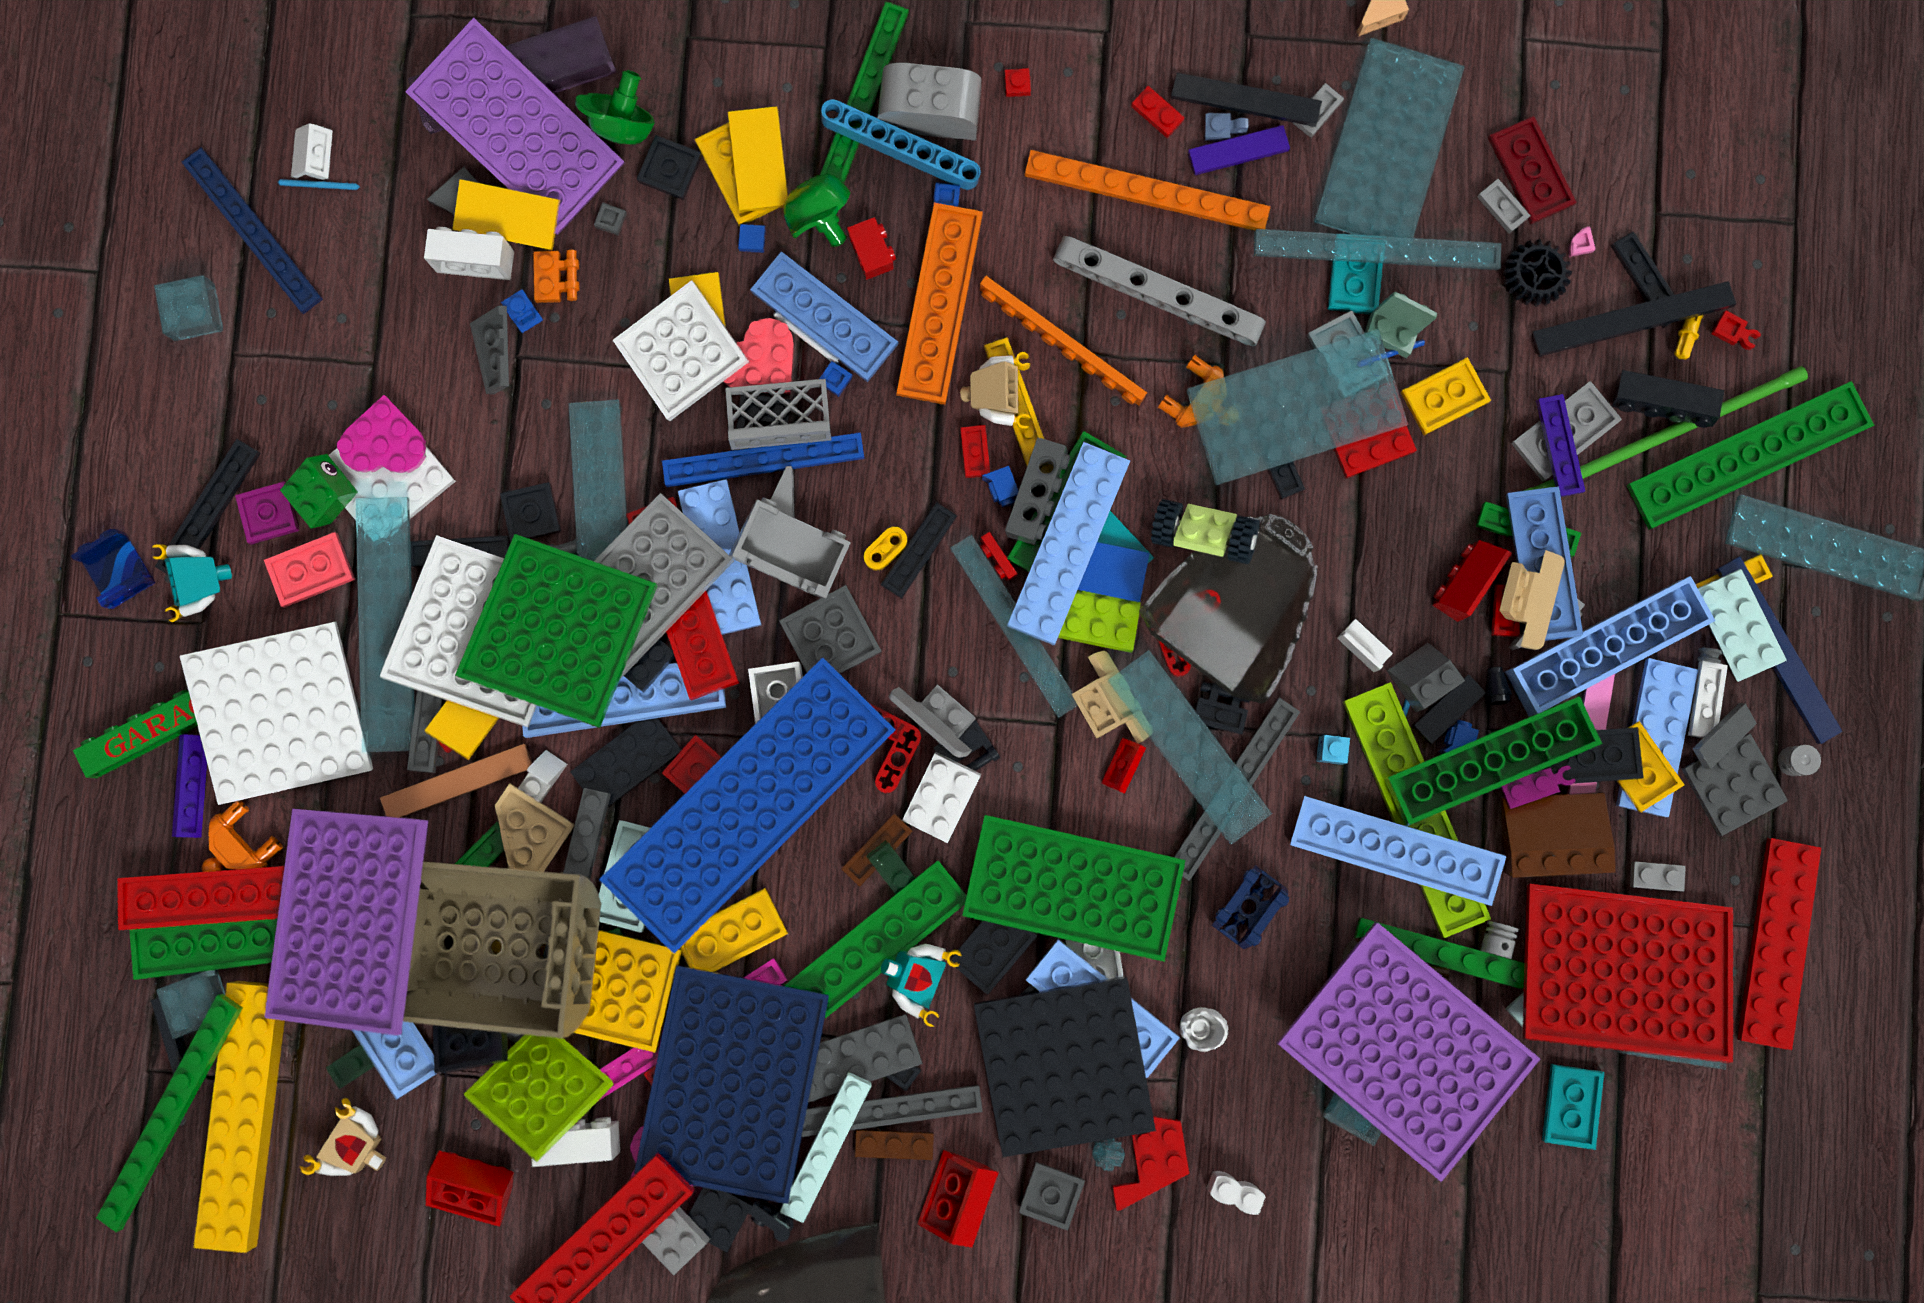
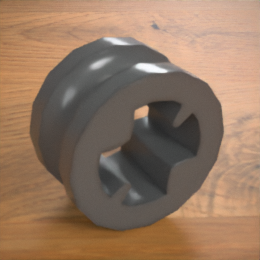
M1713 648L1698 649V652L1701 653L1700 657H1697L1698 662L1707 661L1721 664V660H1719V656L1722 655L1721 650Z

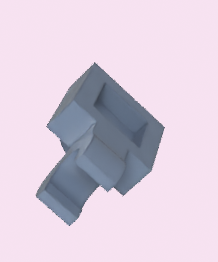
M1206 113L1205 141H1224L1230 139V134H1247L1248 118H1238L1230 121V113Z

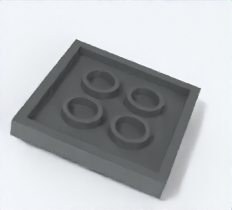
M846 585L828 594L826 598H820L779 620L806 672L824 658L839 674H842L882 652Z
M1751 733L1746 734L1712 769H1704L1699 759L1681 768L1718 836H1723L1788 801Z

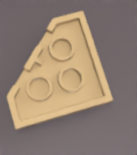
M511 783L495 804L508 869L544 872L575 824Z

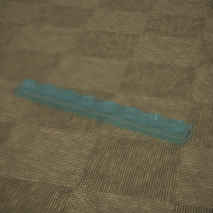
M970 535L952 546L950 550L1056 716L1059 718L1077 707L1078 705L1072 696L1073 692L1039 639L1007 626L1016 603L973 536Z

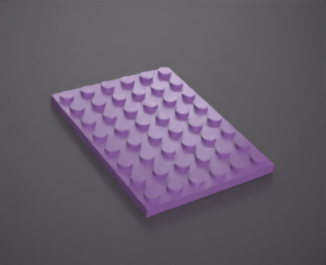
M292 809L264 1018L388 1035H401L428 826L427 820Z
M1378 922L1371 926L1277 1042L1286 1052L1441 1182L1540 1060L1538 1056Z

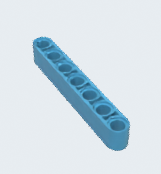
M832 99L822 105L821 120L826 128L953 185H960L962 189L970 190L978 184L981 171L978 164L974 161L840 101ZM835 111L839 115L836 118H829L826 113ZM858 121L861 127L854 129L849 126V123ZM880 131L884 134V137L876 139L872 136V133ZM903 141L907 147L899 149L894 143ZM920 151H925L929 154L930 157L927 159H921L918 157L917 153ZM947 161L951 163L952 168L943 169L940 163ZM965 171L972 172L975 178L966 179L962 173Z

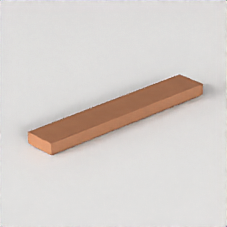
M522 744L380 797L386 817L402 818L525 772L532 764V760L526 744Z

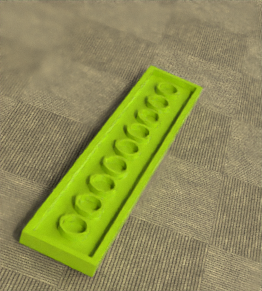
M1390 682L1343 701V704L1392 821L1404 825L1384 779L1425 761ZM1445 810L1407 826L1458 841ZM1419 884L1442 938L1449 937L1491 919L1484 903Z

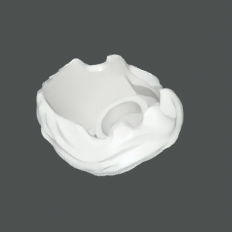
M1200 1007L1182 1016L1179 1032L1186 1039L1189 1048L1207 1052L1224 1044L1228 1035L1227 1021L1216 1010Z

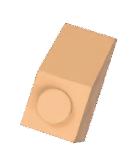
M1371 0L1357 30L1358 36L1404 20L1409 11L1406 1Z

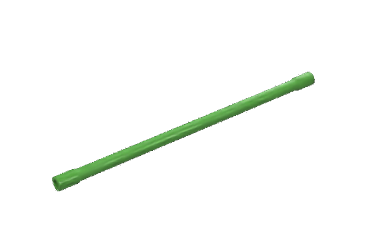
M1799 366L1774 380L1722 402L1720 417L1779 390L1807 380L1808 374L1806 369ZM1689 422L1673 424L1580 466L1582 478L1584 479L1698 426ZM1554 479L1524 491L1555 487Z

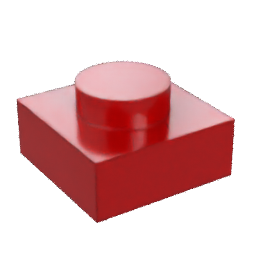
M1029 68L1005 70L1006 97L1031 96Z

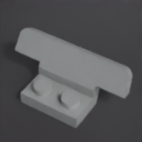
M939 685L921 703L916 702L900 687L890 692L889 699L954 756H968L972 751L959 737L976 718Z

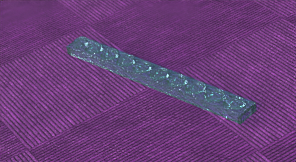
M1256 229L1254 233V256L1498 270L1501 265V243Z

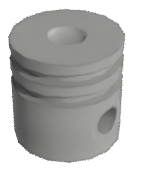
M1791 746L1781 751L1778 757V764L1781 771L1786 775H1811L1819 769L1821 757L1813 746Z
M1488 921L1489 927H1486L1488 933L1484 934L1480 951L1511 959L1515 946L1513 939L1517 938L1515 932H1518L1519 929Z

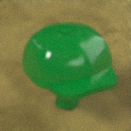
M630 70L622 71L623 74L619 86L614 88L612 95L588 93L587 95L576 96L575 105L579 111L586 115L590 128L597 135L609 141L624 145L639 144L647 138L655 124V120L650 113L636 105L638 100L636 91L641 77L636 72Z
M830 174L814 176L790 192L784 203V218L793 238L798 237L812 227H816L819 233H824L831 247H837L845 242L847 235H845L838 224L839 217L837 213L846 204L850 196V190L839 178Z

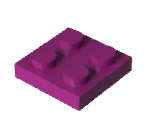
M286 482L235 495L248 544L252 545L300 531L294 507L280 491Z

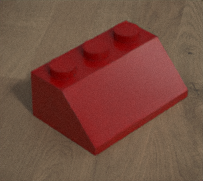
M1481 540L1472 545L1469 543L1461 553L1463 559L1460 564H1455L1447 574V577L1450 578L1445 586L1442 584L1435 592L1433 597L1436 600L1433 606L1457 622L1470 617L1512 553Z
M439 1150L427 1174L426 1206L500 1227L513 1187L514 1172L505 1167L492 1166L477 1159L471 1160L453 1152L447 1153Z
M943 1150L917 1225L950 1244L973 1247L999 1172L980 1162Z

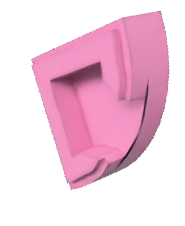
M1590 226L1582 229L1572 238L1568 249L1569 257L1592 253L1596 250Z

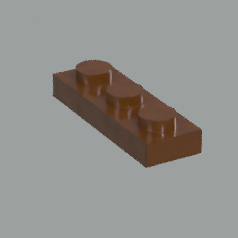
M893 814L847 862L842 870L860 887L913 831L896 814Z
M857 1129L855 1157L933 1160L934 1132Z

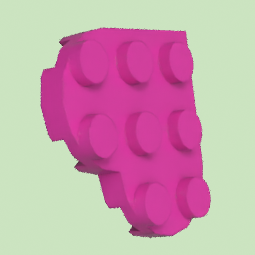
M383 395L346 429L337 442V449L344 463L356 472H376L385 467L393 473H411L419 468L425 460L426 440L422 433L390 399Z

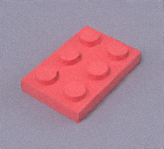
M336 532L264 560L280 605L284 608L355 580L341 540Z

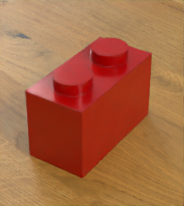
M875 217L847 228L849 239L866 280L894 269L893 261L896 260L892 247L886 246L884 238H887L882 223L877 224Z

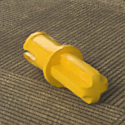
M1703 315L1685 319L1683 328L1678 332L1679 341L1674 353L1678 359H1688L1690 357L1694 341L1699 337L1697 332Z

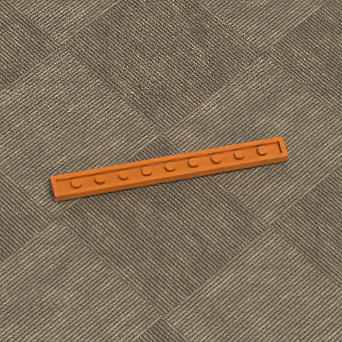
M1034 150L1030 151L1025 171V177L1263 233L1270 211V206Z

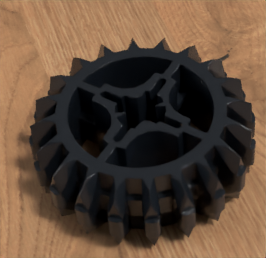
M1537 239L1534 244L1529 240L1525 245H1518L1516 251H1512L1509 254L1510 259H1507L1504 263L1507 269L1503 271V275L1509 278L1504 281V285L1512 286L1509 289V293L1515 291L1518 294L1515 298L1516 300H1520L1523 297L1524 305H1528L1532 301L1534 307H1538L1540 303L1546 306L1550 303V300L1555 302L1559 299V295H1563L1566 292L1565 287L1570 285L1571 282L1568 277L1572 275V271L1566 268L1571 265V261L1563 260L1566 253L1559 254L1557 252L1559 246L1551 248V241H1547L1543 245L1541 239ZM1526 257H1539L1535 262H1522V259ZM1537 271H1539L1538 275L1541 274V276L1538 279L1537 275L1535 274ZM1540 283L1545 285L1547 283L1553 284L1552 288L1547 290L1536 289Z

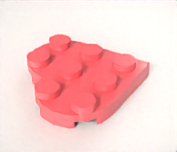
M771 318L752 322L746 331L744 341L736 342L749 362L724 380L723 383L731 388L792 382L794 343L787 324ZM786 390L783 394L791 395V390Z

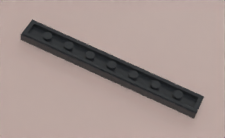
M1727 281L1536 330L1531 335L1538 357L1732 308L1736 305L1730 283Z

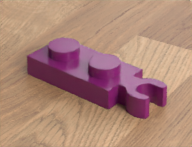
M1570 766L1561 767L1556 774H1553L1551 768L1501 786L1509 809L1560 792L1558 784L1569 786L1575 783V778L1565 780L1562 776L1564 771L1571 769Z

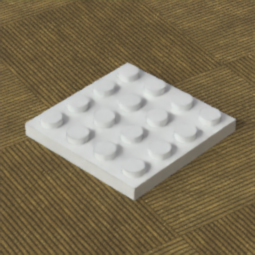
M692 280L613 339L615 345L669 421L749 362Z
M427 446L425 460L419 468L411 473H393L385 467L376 472H356L344 463L337 448L329 454V457L358 491L345 508L376 545L383 542L456 482Z

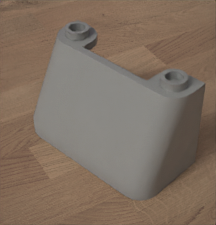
M763 497L761 501L756 500L729 553V557L814 596L826 598L851 542L845 540L846 535L832 529L831 533L824 532L780 512L775 508L777 503Z

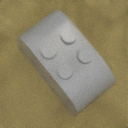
M892 63L886 65L882 72L878 119L911 134L976 140L981 97V77L972 71L961 68L912 63Z

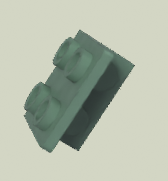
M1393 292L1371 312L1363 337L1389 350H1395L1399 355L1407 358L1412 353L1418 333L1436 319L1437 313L1430 310L1429 307L1409 299L1404 294Z

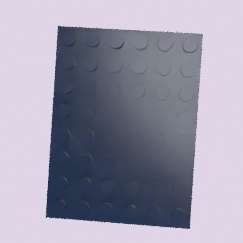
M677 965L634 1174L659 1153L690 1185L788 1204L829 994Z

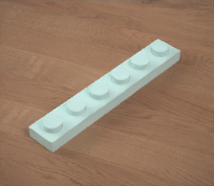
M850 1072L847 1073L792 1184L789 1203L782 1204L780 1213L804 1223L868 1094L871 1082Z

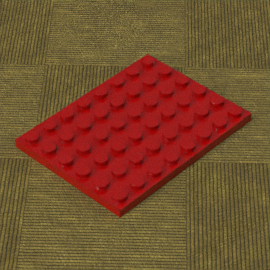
M1537 884L1527 885L1522 1039L1733 1063V907Z

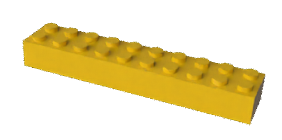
M248 981L227 983L225 996L243 1007L218 1053L194 1248L247 1253L257 1247L285 1023L283 1020L264 1018L269 983Z

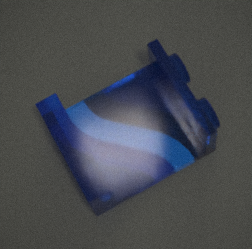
M109 529L101 533L100 538L94 542L81 545L77 549L78 551L72 554L71 557L73 560L82 562L101 593L97 597L101 607L114 609L155 584V581L127 534L117 529Z

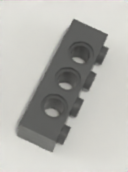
M1037 437L1005 529L1007 537L1035 546L1038 539L1042 540L1046 530V525H1043L1046 516L1051 515L1054 507V502L1051 501L1054 492H1059L1062 484V478H1059L1062 469H1067L1070 461V455H1068L1065 445ZM1046 464L1054 467L1052 472L1048 474L1041 472V468ZM1036 488H1044L1046 490L1045 494L1041 497L1032 495ZM1029 511L1038 513L1037 517L1032 521L1024 519L1025 514Z

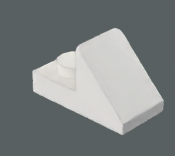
M545 750L528 767L527 771L529 773L519 786V789L542 802L568 764Z

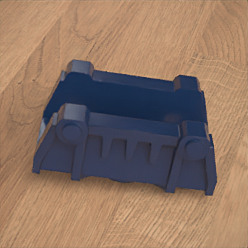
M1254 865L1253 869L1245 871L1243 874L1244 882L1227 903L1226 907L1217 910L1215 913L1216 920L1211 925L1243 949L1249 948L1252 945L1256 946L1261 942L1262 932L1279 908H1283L1288 904L1290 898L1288 897V889L1256 865ZM1261 873L1262 875L1259 880V888L1257 890L1253 889L1250 893V888L1259 878V875ZM1276 884L1278 888L1272 897L1261 901L1264 897L1261 894L1264 889ZM1247 899H1251L1255 903V910L1251 914L1244 913L1241 908L1242 903ZM1236 912L1233 916L1235 919L1234 923L1221 929L1220 927L1228 921L1232 913ZM1247 920L1248 930L1238 942L1235 939L1238 933L1237 927L1240 923L1244 925Z

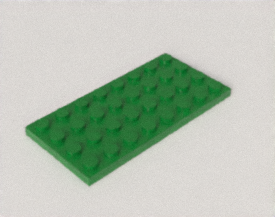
M985 815L962 916L1165 962L1186 860Z

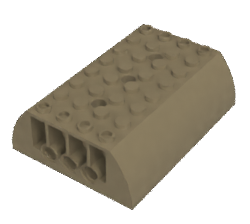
M423 862L403 1022L565 1038L571 1035L582 1024L590 1010L601 911L600 897L593 883L581 875ZM448 935L452 936L454 940L453 946L449 950L444 946V939ZM496 939L502 945L501 951L498 954L492 951V943ZM543 944L549 946V954L546 959L540 955V948Z

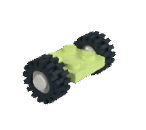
M1165 499L1159 502L1152 525L1151 540L1153 544L1171 548L1177 546L1223 557L1229 542L1228 560L1247 565L1250 564L1259 534V520L1244 516L1237 517V514L1192 504L1187 505L1183 515V503Z

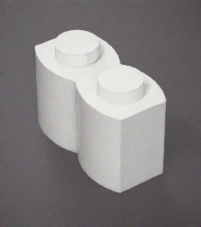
M1222 1171L1212 1172L1206 1188L1217 1201L1224 1204H1235L1237 1208L1248 1214H1259L1265 1200V1195L1255 1185L1246 1181H1236L1231 1175Z

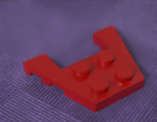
M1153 1116L1156 1131L1131 1135L1139 1181L1112 1186L1117 1211L1132 1205L1189 1174L1180 1120Z

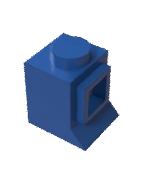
M523 289L501 302L503 306H507V313L522 333L543 321Z
M1009 466L982 475V480L988 483V488L994 502H998L1002 508L1015 503L1019 491Z
M1457 720V723L1447 730L1443 743L1446 747L1438 752L1444 754L1475 741L1479 730L1473 729L1472 724L1469 722Z

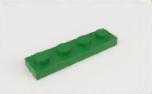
M1485 501L1482 504L1476 527L1513 539L1508 509ZM1566 528L1570 557L1572 558L1575 556L1581 532Z

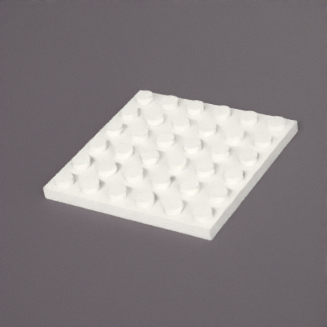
M436 535L380 677L529 728L537 707L536 705L455 676L504 558Z
M337 622L180 655L218 805L373 770Z

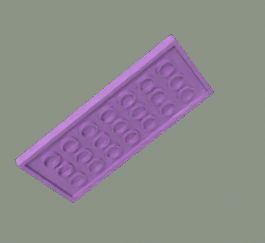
M475 18L463 28L405 91L508 189L559 199L560 205L555 232L557 235L625 163Z

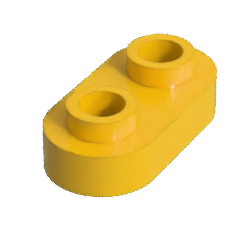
M899 527L888 528L865 550L864 561L870 569L882 570L905 549L907 535L904 530ZM892 537L899 538L900 541L897 545L890 543ZM874 554L881 555L882 558L879 562L872 560Z

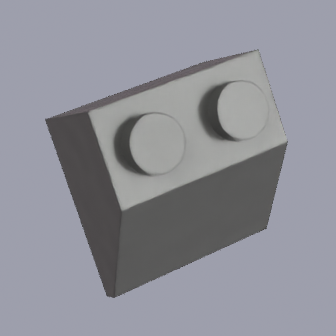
M1426 643L1387 670L1415 712L1424 710L1465 681L1451 660L1429 643Z

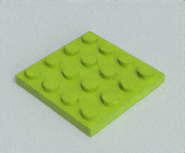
M525 1034L508 1050V1061L494 1064L464 1093V1096L532 1159L538 1162L614 1084L609 1077L565 1039Z

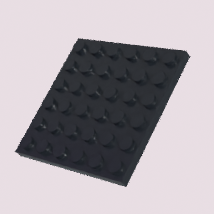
M1127 976L974 1003L1002 1157L1156 1131Z

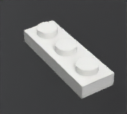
M1707 661L1699 662L1688 736L1704 738L1719 723L1728 665Z

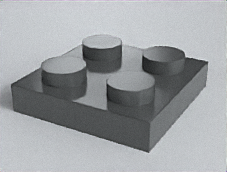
M1035 1162L1019 1213L1068 1231L1085 1179Z

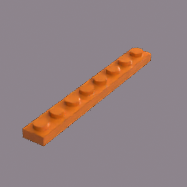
M985 276L982 280L980 291L987 301L991 303L995 301L1001 305V310L1010 317L1016 316L1022 321L1021 324L1031 332L1035 330L1041 334V339L1050 346L1056 345L1062 350L1061 353L1071 361L1075 359L1081 363V368L1090 375L1096 374L1102 379L1101 382L1111 390L1115 388L1122 393L1121 397L1132 405L1136 403L1139 406L1147 395L1145 390L989 277Z

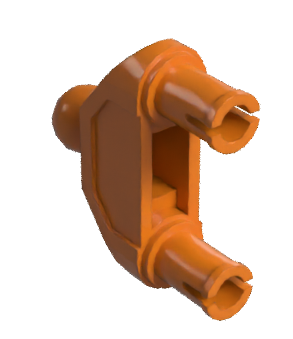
M1194 355L1186 368L1204 379L1203 382L1205 384L1189 407H1183L1170 398L1169 395H1166L1158 408L1176 419L1175 422L1181 428L1209 422L1214 414L1218 415L1219 422L1222 425H1233L1237 421L1236 410L1232 407L1221 406L1226 397L1223 370L1215 365L1214 367L1210 366L1198 358L1197 355Z
M238 800L224 813L216 814L211 818L209 823V850L216 858L206 859L202 864V872L222 871L223 865L229 869L265 868L268 865L267 861L281 850L283 845L281 843L277 844L279 841L271 836L257 851H253L233 829V824L249 811L247 806L243 807L245 803Z

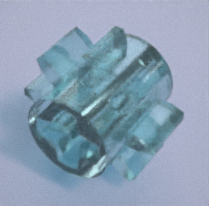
M1114 1138L1103 1140V1143L1096 1142L1092 1154L1096 1161L1095 1165L1103 1167V1170L1113 1171L1114 1166L1121 1167L1125 1155L1121 1147L1122 1143L1114 1141Z

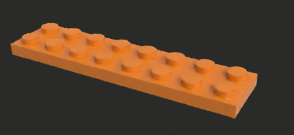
M934 203L896 393L897 396L946 405L983 216L982 211Z

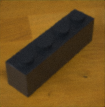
M1622 370L1616 380L1612 407L1618 408L1623 412L1634 411L1644 413L1648 417L1659 416L1669 418L1673 422L1694 423L1698 427L1707 428L1713 427L1720 418L1724 390Z

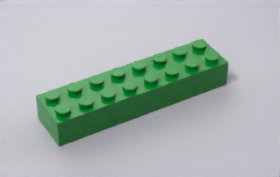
M1579 696L1384 779L1404 825L1409 826L1602 744Z

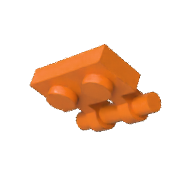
M567 250V259L562 261L559 251L534 252V300L536 303L561 302V292H567V300H577V291H579V282L577 281L579 260H577L575 250ZM561 271H567V281L561 282Z

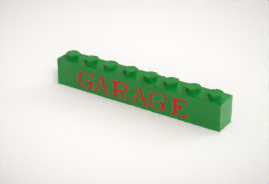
M180 691L172 696V700L152 705L150 707L151 711L143 715L139 713L129 717L127 723L120 727L115 725L103 731L104 735L98 738L91 737L80 743L81 746L73 750L85 777L97 779L179 737L180 734H185L197 728L198 725L189 691Z

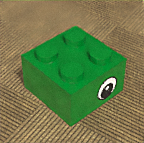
M328 454L306 458L280 489L311 529L331 524L358 493Z

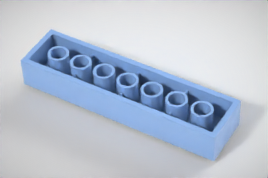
M1689 576L1583 630L1582 636L1568 638L1505 671V674L1528 716L1536 715L1713 623L1715 619L1693 579Z

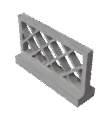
M826 379L726 388L728 438L731 450L831 441ZM821 387L822 394L815 401L806 395L810 388ZM786 390H793L798 394L791 403L781 397ZM761 392H768L773 396L765 406L756 399ZM743 394L748 400L739 408L732 403V395ZM801 398L812 404L804 414L794 407ZM776 400L786 406L779 416L769 409ZM752 402L761 408L754 418L744 412ZM817 408L824 414V421L813 422L808 416ZM790 410L800 417L792 424H788L783 420ZM765 413L775 419L770 426H762L757 421ZM740 415L750 421L745 428L734 429V421Z

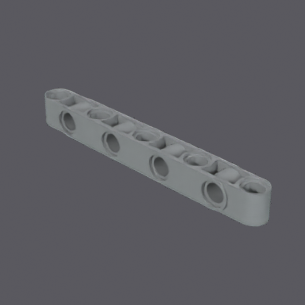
M1069 236L1062 237L1053 258L1056 264L1246 345H1257L1266 321L1257 315ZM1093 258L1096 260L1097 265L1088 266L1084 260ZM1138 277L1142 280L1143 284L1135 286L1131 283L1130 279ZM1179 296L1185 297L1188 300V304L1180 305L1177 303L1176 298ZM1230 316L1234 323L1231 325L1225 324L1222 317Z

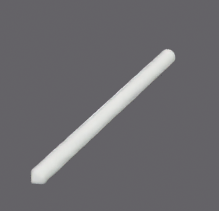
M773 312L774 318L787 324L792 332L827 359L838 363V359L779 313Z

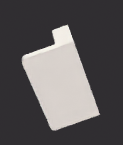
M311 123L296 129L292 177L298 178L308 175L321 180L328 178L332 130Z
M1356 619L1337 637L1373 672L1380 670L1383 667L1382 664L1393 654Z

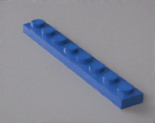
M861 433L833 436L831 441L756 447L664 460L662 465L665 486L671 487L784 471L786 466L798 469L864 459Z

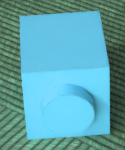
M1330 735L1319 736L1316 762L1347 764L1350 738Z

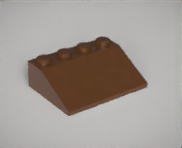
M1604 792L1550 795L1509 809L1505 797H1501L1503 855L1506 856L1504 863L1505 874L1513 878L1615 873V847Z

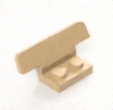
M1545 550L1539 573L1527 571L1523 564L1512 562L1499 610L1506 619L1526 624L1521 643L1522 648L1533 650L1542 648L1549 627L1565 561L1562 556Z
M1106 651L1092 654L1088 658L1099 679L1072 694L1096 738L1126 723L1135 741L1139 744L1152 734L1149 723L1110 655Z

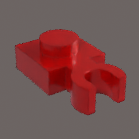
M1727 310L1722 312L1711 332L1712 335L1732 346L1739 341L1740 345L1746 350H1751L1755 347L1753 343L1749 342V336L1754 339L1761 336V333L1755 329H1745L1748 322Z

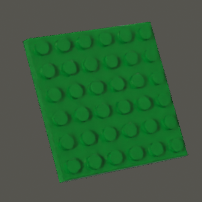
M514 534L455 676L600 728L658 585L643 578Z

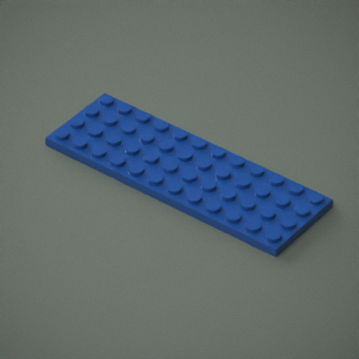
M822 658L599 880L669 950L675 953L864 763L895 729Z

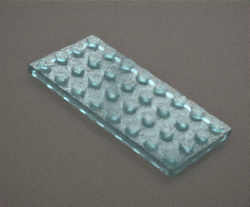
M1374 38L1370 39L1314 222L1367 239L1385 241L1387 245L1406 251L1410 249L1465 66Z
M1379 329L1187 389L1216 485L1408 425Z

